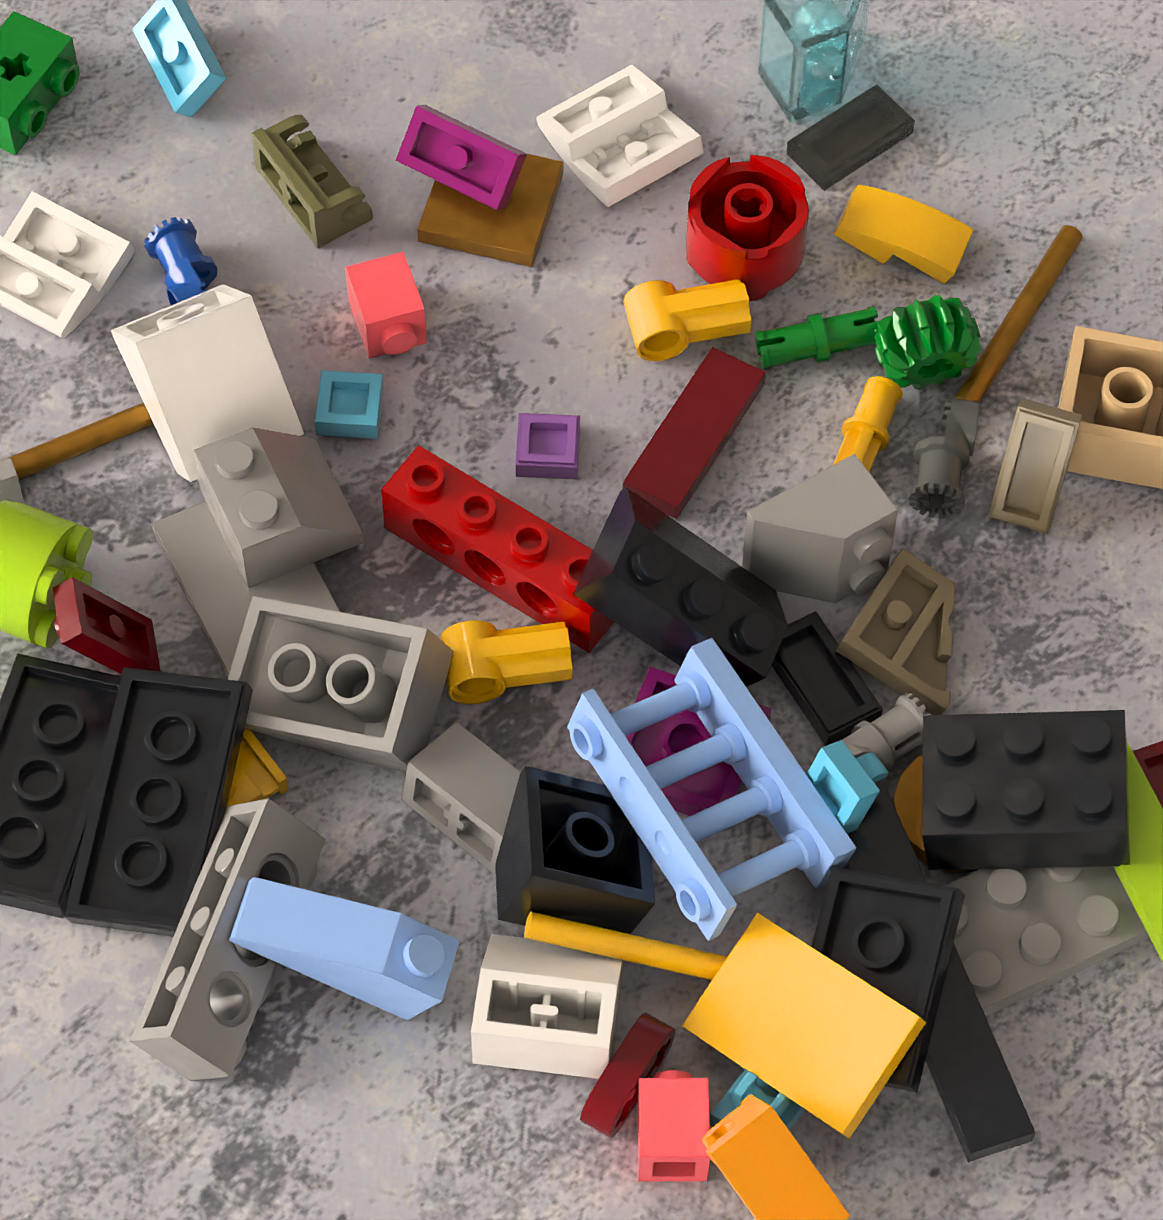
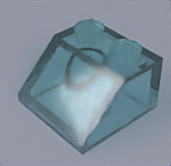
M764 0L758 74L790 123L809 115H821L842 102L865 43L870 0Z

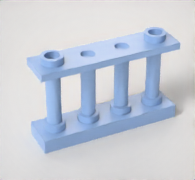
M713 638L690 647L674 680L677 684L676 686L611 714L595 690L591 689L582 693L567 726L575 750L583 759L590 761L675 890L681 911L687 919L697 923L708 941L721 934L737 906L733 899L734 896L794 868L803 871L815 889L821 888L828 883L831 867L844 869L856 850L847 833ZM687 709L696 713L712 737L646 767L625 737ZM724 761L731 765L748 790L683 820L679 818L661 789L720 762ZM758 814L767 817L784 843L717 874L697 845V842Z

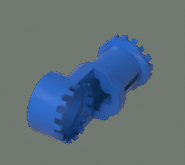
M172 217L169 224L165 219L162 221L163 227L161 228L156 224L153 227L155 232H150L148 234L149 238L144 240L146 244L144 246L150 257L158 259L166 272L165 284L167 286L170 306L208 291V289H205L216 278L218 271L212 257L203 255L195 241L197 231L191 220L186 219L184 221L180 217L178 220L176 217Z

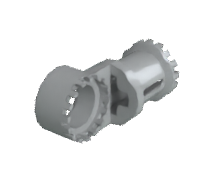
M906 692L898 697L893 709L871 723L864 720L854 726L852 734L842 739V741L856 759L864 754L873 752L888 772H891L895 768V761L918 745L923 746L922 713L926 710L924 704L920 706V699L914 698L913 694Z

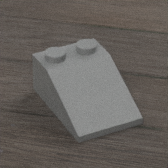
M252 596L227 680L248 682L253 689L244 729L357 762L407 772L408 762L428 745L454 651L425 627Z

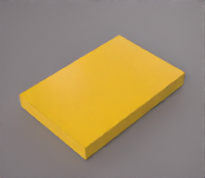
M757 912L682 1027L850 1139L926 1022L912 1011Z

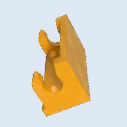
M752 1094L742 1100L740 1106L713 1126L701 1139L707 1147L705 1152L718 1166L756 1220H847L850 1217L847 1210L773 1107Z

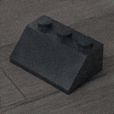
M627 487L619 492L573 593L679 666H682L691 646L713 638L746 687L767 677L788 627L780 600L774 588Z

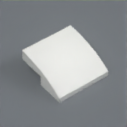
M633 65L624 68L536 117L539 128L558 155L580 181L607 207L704 154L701 135L667 108L665 91Z
M32 191L4 237L0 236V305L64 339L81 324L106 295L126 268L136 249L129 241Z

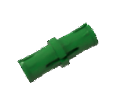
M870 306L864 310L822 318L820 313L807 315V322L767 331H755L757 353L762 355L759 359L760 365L763 370H766L773 366L815 358V361L820 363L829 361L830 354L870 345L877 346L874 335L878 332L877 323L879 321H875V318L878 317L877 311L874 306Z

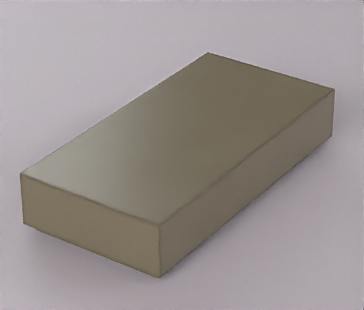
M1021 398L988 517L1045 534L1049 533L1082 415Z

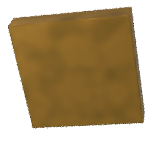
M527 154L505 209L496 210L435 180L417 228L418 242L533 267L564 174V162Z

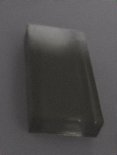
M876 84L787 142L786 154L825 191L913 134L915 120Z

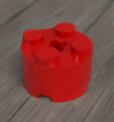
M750 155L749 161L730 163V157L717 160L707 166L696 177L690 189L686 234V259L688 264L709 284L740 280L741 283L745 284L749 301L762 299L767 295L768 291L778 288L790 280L798 271L804 258L809 218V205L801 178L782 162L761 155Z

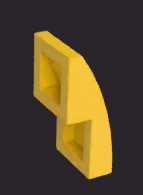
M858 184L851 193L833 235L882 264L894 254L942 284H945L955 274L974 229L916 200L893 192Z

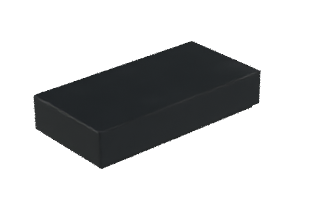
M814 611L788 624L771 666L824 745L827 746L852 734L854 726L864 720L871 723L882 716L883 708L851 661L835 651L838 642L818 613Z

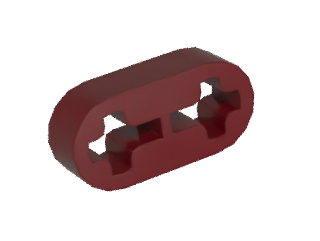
M646 1012L643 1013L636 1020L591 1090L581 1112V1122L609 1138L614 1137L637 1104L639 1078H652L657 1073L672 1046L676 1034L675 1028Z

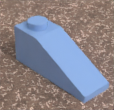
M253 877L248 881L229 941L405 1020H409L442 1002L460 942L457 938L399 912Z

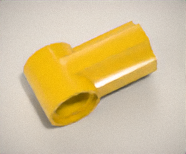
M662 280L648 281L632 288L623 300L638 356L643 360L652 362L668 360L681 354L688 347L689 343L751 332L752 320L749 298L745 284L741 283L740 280L676 290L675 286L670 282Z
M468 620L448 627L441 634L440 639L454 651L446 681L448 694L457 703L467 705L481 704L498 698L509 687L572 680L571 647L565 622L497 630L489 622Z

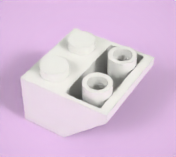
M491 934L480 970L471 1028L473 1064L599 1079L611 1060L624 960L521 937Z

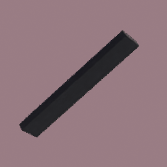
M883 779L874 782L880 792L857 830L847 834L855 845L856 850L844 868L927 883ZM953 944L925 1061L968 1162L1032 1142L1036 1132L960 956Z

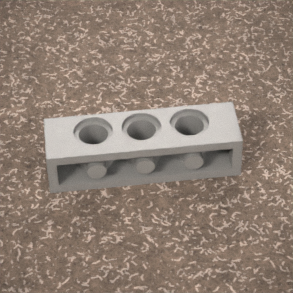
M269 798L227 807L130 1039L131 1043L188 1080L230 1077L234 1068L245 1054L247 1046L246 1037L258 1007L262 1005L268 996L271 986L270 977L276 965L275 961L229 941L248 881L253 877L307 889L316 876V863L325 843V838Z

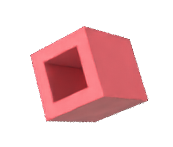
M404 252L345 267L348 302L368 358L384 354H402L415 346L427 343L425 308Z
M666 1070L654 1074L652 1078H639L637 1098L638 1181H707L710 1157L705 1152L707 1147L701 1139L710 1130L708 1078H693L690 1073L679 1070Z

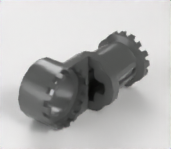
M945 398L944 414H942L943 425L941 424L940 428L942 433L940 436H931L925 440H920L915 445L913 456L914 461L919 465L917 485H914L909 491L908 500L909 506H913L915 510H920L919 513L921 515L929 511L928 517L934 518V513H938L939 518H945V513L950 517L953 515V512L959 514L961 509H964L965 495L960 490L961 470L967 467L969 458L973 455L979 416V402Z

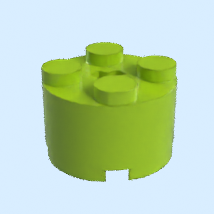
M0 501L1 632L46 649L52 648L59 637L54 624L56 608L52 588L72 577L91 586L92 573L83 569L85 558L93 540V530L91 528L22 502Z

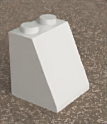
M223 284L111 330L118 349L177 474L189 482L194 480L199 482L194 449L252 427L297 436L304 434L251 295Z

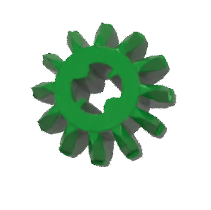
M934 295L926 301L915 299L911 305L895 307L893 309V316L884 317L877 323L878 332L874 335L877 345L875 352L879 365L884 368L886 377L892 379L900 387L912 385L914 389H922L927 384L933 383L940 386L943 380L959 378L962 375V369L970 368L977 363V354L981 350L978 339L980 332L975 318L971 317L968 307L963 306L960 298L950 297L943 300L941 295Z

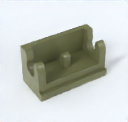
M294 115L265 130L260 128L252 132L256 169L314 245L320 248L373 220V212L368 203L362 201L366 197L363 191L358 186H350L318 145L316 137L310 130L300 133L287 141L292 134L300 132L309 126L308 121L303 115Z

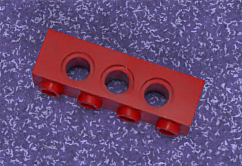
M418 445L381 488L385 529L540 624L565 622L569 641L586 652L590 653L614 623V621L573 594L593 549Z

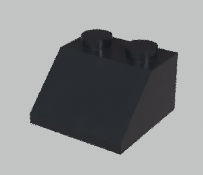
M525 766L519 775L495 863L498 920L525 926L529 913L535 912L631 934L655 905L650 852L606 785Z

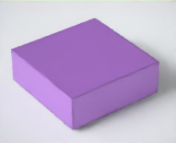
M519 413L515 465L516 477L577 479L580 415Z

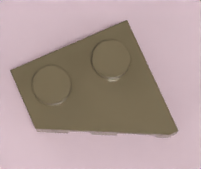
M902 548L835 651L900 695L906 692L913 694L914 698L920 699V706L924 704L927 713L942 715L951 702V691H946L947 662L952 657L953 632L949 625V617L954 611L955 583Z

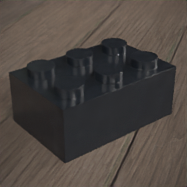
M1125 710L923 715L922 838L928 870L1130 865L1128 752Z

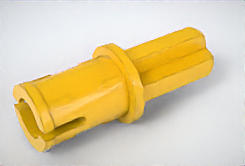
M881 376L870 377L867 380L863 395L853 417L846 419L842 425L841 432L844 439L833 465L855 454L870 473L878 452L888 446L890 435L887 430L897 404L903 396V391L896 382Z

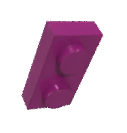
M418 105L414 110L395 161L483 204L500 210L505 209L527 153L427 105Z

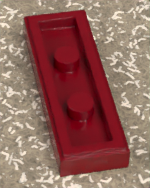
M712 347L624 479L623 489L629 488L666 515L678 519L763 388L766 372Z

